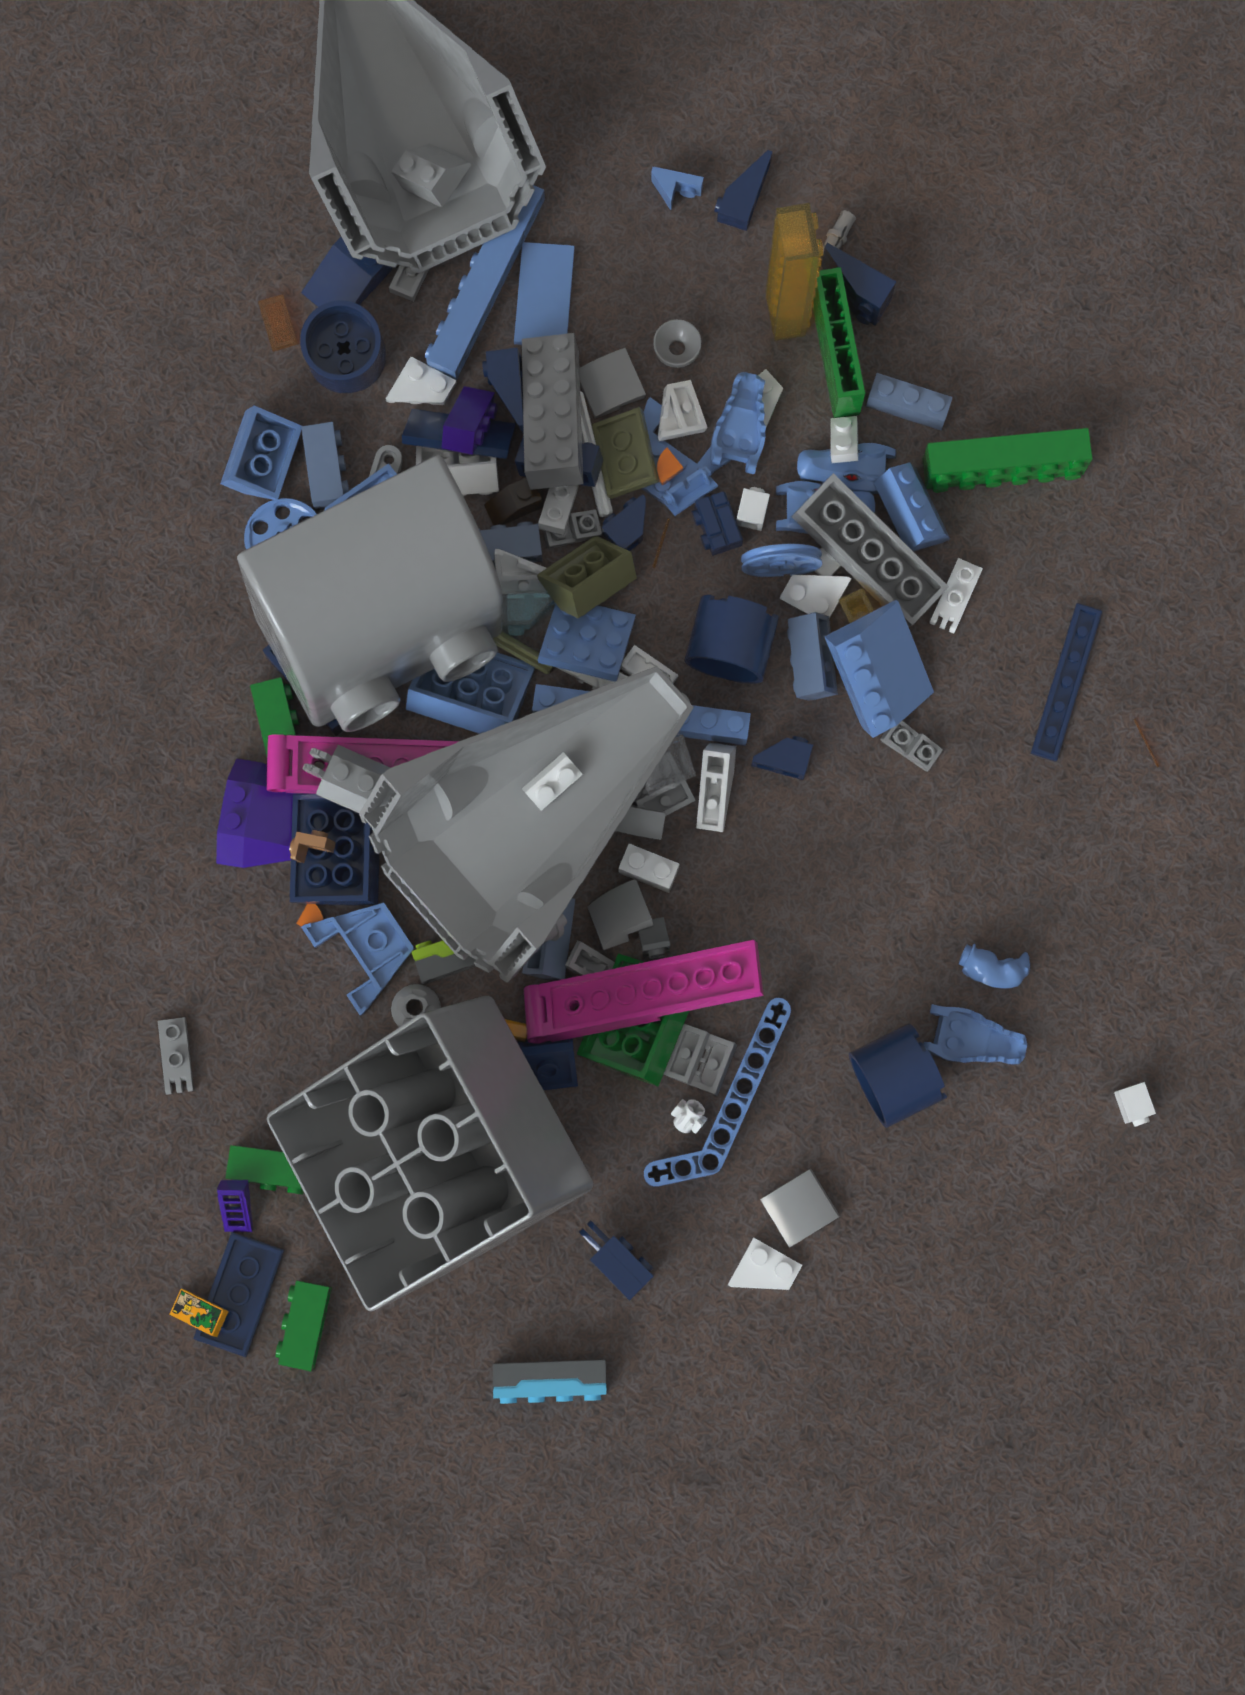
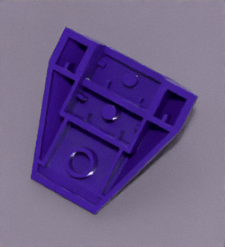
M236 759L228 776L217 830L216 864L247 868L291 861L289 848L292 841L293 794L305 793L267 791V765L262 762Z

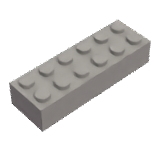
M574 333L522 339L524 466L530 490L583 484L579 350Z
M834 473L791 516L882 606L898 600L908 627L912 626L949 587Z

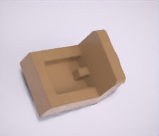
M312 830L311 834L296 832L295 838L290 843V858L304 863L308 848L333 853L336 842L327 838L328 834L316 830Z

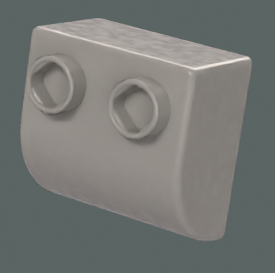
M435 455L242 551L237 556L255 619L309 720L315 726H323L337 719L341 729L346 732L365 728L390 714L399 705L400 697L395 688L434 668L439 678L444 682L460 679L486 665L498 652V647L493 638L502 632L503 594L499 578L474 517L441 455Z
M490 996L478 997L419 1014L267 1115L269 1127L360 1300L368 1311H375L459 1268L578 1199L593 1188L592 1178L498 1006Z

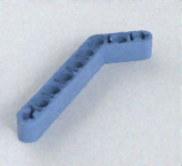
M774 998L768 1003L702 1151L649 1163L644 1170V1179L650 1186H665L714 1175L720 1171L789 1019L791 1007L785 999ZM778 1005L783 1006L782 1011L785 1013V1016L780 1015L775 1023L776 1025H781L780 1029L771 1023L764 1022L765 1019L769 1022L774 1015L771 1007L776 1008ZM764 1029L772 1031L774 1041L768 1044L763 1043L759 1038L760 1031ZM752 1054L761 1056L763 1059L762 1067L758 1069L750 1067L748 1057ZM746 1079L750 1081L752 1085L751 1092L748 1094L740 1093L736 1086L739 1080ZM735 1104L740 1108L741 1114L737 1119H730L726 1116L725 1108L728 1105ZM720 1129L727 1131L729 1134L728 1143L724 1145L716 1143L714 1140L715 1131ZM714 1155L718 1160L717 1168L714 1170L704 1168L702 1164L704 1156ZM684 1160L690 1164L691 1172L688 1175L680 1176L676 1173L675 1165L679 1161ZM665 1163H671V1173L674 1179L668 1180V1174L660 1176L659 1182H655L654 1178L648 1177V1173L652 1172V1167L657 1166V1169L662 1171L667 1169Z

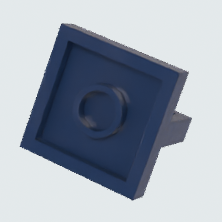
M573 1038L556 1042L548 1041L541 1044H532L528 1041L518 1042L543 1090L578 1086Z

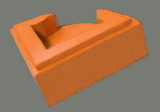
M668 447L661 453L657 462L658 479L662 486L682 472L684 468Z
M307 904L296 924L302 927L305 924L324 920L323 914L316 904Z

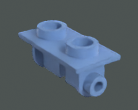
M706 466L703 468L699 467L684 482L681 481L671 489L665 490V494L660 500L676 516L695 503V501L717 488L718 485L710 477L712 474Z

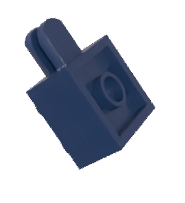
M590 1220L587 1225L606 1243L601 1247L583 1228L579 1231L598 1251L590 1261L630 1301L654 1277L650 1273L653 1267L642 1256L637 1260L630 1253L633 1247L623 1236L619 1239L615 1236L609 1239Z

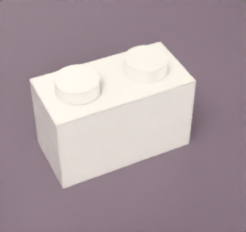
M628 844L619 866V873L669 893L680 864Z

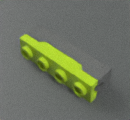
M426 941L416 945L417 949L411 951L423 985L476 967L474 964L476 959L470 956L465 960L457 957L444 941L432 944V941Z

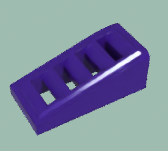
M221 1180L217 1187V1195L224 1231L252 1232L253 1222L248 1180ZM228 1196H239V1198H228ZM229 1204H241V1206H229ZM230 1212H242L243 1215H230ZM231 1221H244V1223L231 1224Z

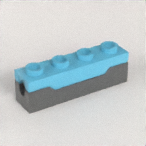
M606 1359L493 1363V1399L500 1398V1404L517 1403V1398L528 1397V1403L545 1402V1397L556 1396V1402L573 1401V1396L584 1395V1401L601 1400V1395L607 1394Z

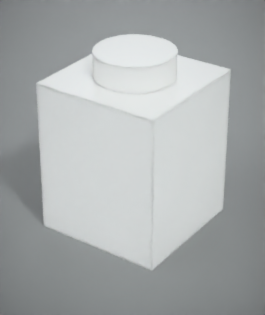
M756 487L744 488L736 519L737 525L762 531L770 494Z
M1145 1082L1114 1092L1125 1124L1133 1122L1135 1127L1150 1122L1148 1116L1156 1114Z

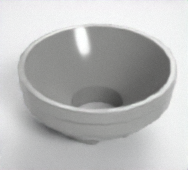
M678 319L670 320L661 325L656 331L653 341L654 351L658 359L665 365L674 368L685 367L698 357L701 350V336L691 323ZM674 341L684 344L685 351L681 355H674L670 352L669 346Z
M413 984L402 988L395 995L391 1006L392 1017L397 1026L401 1027L418 1016L410 1015L407 1012V1004L411 1000L416 999L422 1002L423 1010L421 1013L441 1008L436 993L429 987L420 984Z

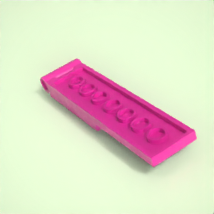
M269 735L267 791L316 794L322 779L307 773L302 768L307 763L314 765L316 762H322L324 765L322 770L326 771L329 763L312 757L309 754L311 748L324 751L332 756L337 746L340 745L392 768L459 741Z
M755 940L539 985L526 986L523 990L527 1041L532 1044H541L548 1041L556 1042L660 1021V1016L764 996L758 944Z

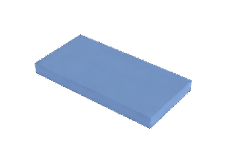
M522 242L514 344L522 345V339L568 334L574 246Z

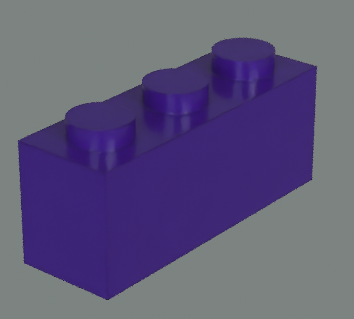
M463 387L443 425L442 449L474 454L477 446H481L483 443L484 432H488L490 429L491 419L496 417L498 404L494 403L495 392Z

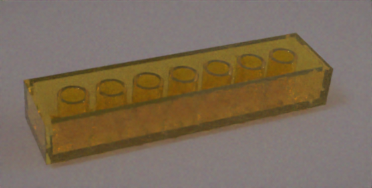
M810 203L776 208L765 288L774 341L803 337L806 334V329L810 327V318H812L811 308H814L813 298L816 297L815 288H817V277H819L821 256H823L821 239H816V230L818 229L816 212L811 213Z

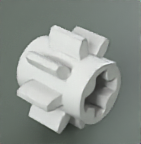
M682 1099L671 1112V1115L675 1117L673 1120L675 1127L683 1133H690L692 1130L696 1134L707 1121V1118L703 1116L705 1113L703 1105L696 1100L691 1099L686 1102Z

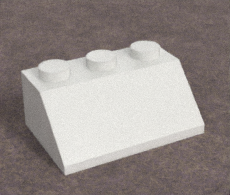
M416 446V465L435 455H441L463 496L478 493L489 495L493 492H499L496 457Z

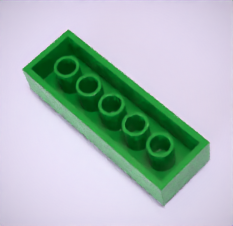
M1082 428L928 443L922 458L926 489H933V492L940 493L948 491L949 487L959 486L960 490H970L978 484H986V487L993 488L1002 485V482L1012 481L1013 485H1022L1028 483L1030 479H1038L1041 483L1051 482L1055 479L1054 477L1065 476L1066 480L1078 479L1085 473L1092 461L1089 429Z

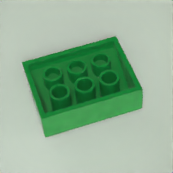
M618 953L612 969L644 962ZM689 1011L660 1016V1021L586 1035L581 1042L577 1055L658 1087Z

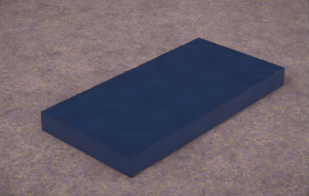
M411 409L402 434V443L442 449L443 425L449 414ZM491 420L490 429L488 432H484L483 443L481 446H477L474 454L507 459L515 434L516 424Z
M231 1232L207 1299L228 1310V1314L218 1337L211 1336L197 1329L193 1339L247 1357L285 1250Z

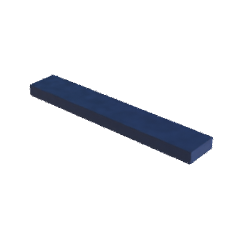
M1079 603L1076 604L1030 754L1057 761L1102 610Z

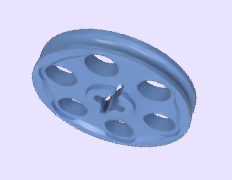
M281 498L269 501L260 506L248 520L244 534L245 547L248 549L300 523L302 518H311L317 514L311 507L295 499ZM279 507L290 509V514L286 519H278L275 514ZM265 522L268 524V530L264 534H256L254 532L255 524Z
M804 544L763 546L745 552L741 556V562L743 563L741 567L744 573L757 577L784 576V574H790V576L802 575L813 572L822 566V551L817 547Z

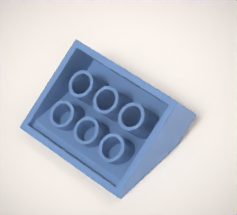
M894 600L824 636L862 728L872 738L897 726L934 693L898 600Z
M497 653L490 662L480 669L454 681L444 682L439 678L434 668L412 680L408 689L406 710L481 734L517 720L535 668L522 660Z

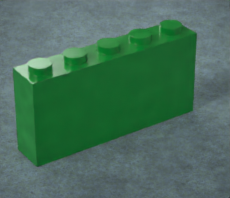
M839 267L815 271L810 297L833 418L860 415L865 390L842 270Z

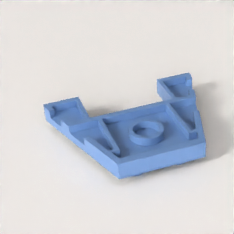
M650 397L644 409V417L656 470L659 456L667 447L684 467L682 472L663 486L659 481L642 488L664 504L660 498L665 494V490L671 489L681 481L684 482L688 476L697 471V468L706 466L712 474L723 465L729 463L731 459L722 458L719 466L711 465L710 446L700 461L695 463L666 441H659L658 436L654 432L659 427L662 405Z
M385 903L305 924L301 927L315 948L340 933L370 979L347 994V997L360 1016L367 1011L410 956L411 951L415 949Z

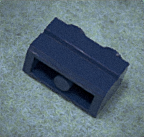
M724 491L695 501V510L691 512L695 525H701L704 532L700 537L705 550L710 549L712 556L742 546L743 538Z

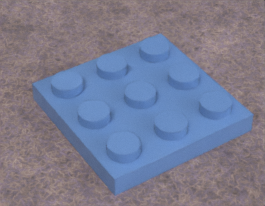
M555 604L539 653L538 663L616 682L636 615L597 605L584 616L576 618L560 610L557 604Z

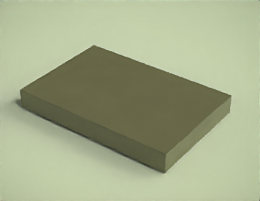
M638 407L592 424L596 445L600 446L604 460L601 470L607 496L610 499L659 482L643 409Z

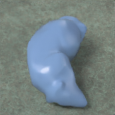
M967 944L958 963L963 966V974L974 981L1004 989L1018 987L1023 979L1029 975L1030 960L1027 952H1024L1018 959L1007 958L998 960L993 952L977 949L976 944L972 946Z

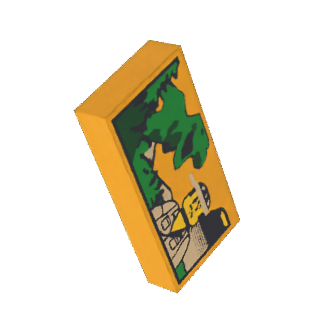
M180 1289L169 1315L211 1336L218 1337L228 1310L188 1290Z

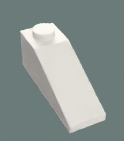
M709 743L703 750L696 826L698 829L724 831L734 775L736 746Z

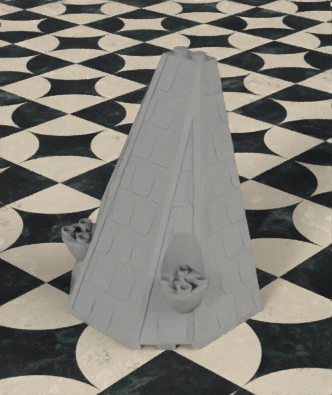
M319 0L309 174L351 256L357 259H362L363 256L373 258L379 264L396 267L397 264L409 267L413 272L421 273L515 229L519 222L518 215L522 207L527 206L535 190L533 185L538 175L543 174L546 165L509 79L414 0ZM431 144L470 162L471 167L443 208L402 189L391 171L406 150Z
M655 666L554 706L526 715L523 718L498 726L492 730L464 739L453 745L433 751L422 757L389 768L381 774L359 813L362 822L368 823L372 827L373 833L369 835V839L375 852L378 854L382 852L386 863L381 866L384 874L457 957L465 960L470 956L476 959L474 962L476 967L488 973L495 969L500 972V979L509 982L518 974L544 942L549 940L556 941L564 935V926L567 924V919L562 913L694 707L690 704L688 697L672 684L670 677ZM564 752L583 775L541 811L522 788Z

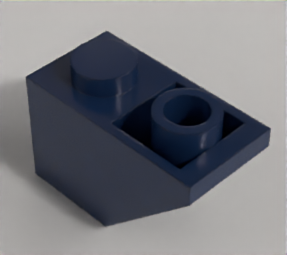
M643 494L637 499L633 497L628 500L623 506L624 510L617 515L615 513L611 514L602 523L604 525L602 526V535L609 542L628 551H631L643 541L646 497Z

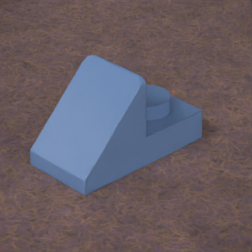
M652 167L651 181L670 210L675 191L680 192L682 196L687 198H693L695 195L701 196L704 177L658 167Z

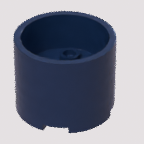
M331 301L316 308L303 324L300 336L301 351L312 375L323 387L336 393H354L370 387L380 377L386 362L385 344L376 320L365 308L350 301ZM343 348L346 350L349 348L350 353L341 354L340 349Z
M711 594L702 596L685 655V663L706 675L738 683L755 684L762 682L779 616L767 614V607L746 599L728 596V599L714 600L715 596Z
M910 1023L849 1052V1059L857 1080L874 1113L885 1128L947 1099L945 1092L941 1093L940 1091L945 1085L929 1050H926L921 1041H917L916 1038L919 1037V1034Z

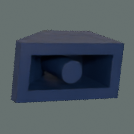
M793 736L792 739L786 738L755 755L751 766L803 780L813 745L808 744V740L802 737Z

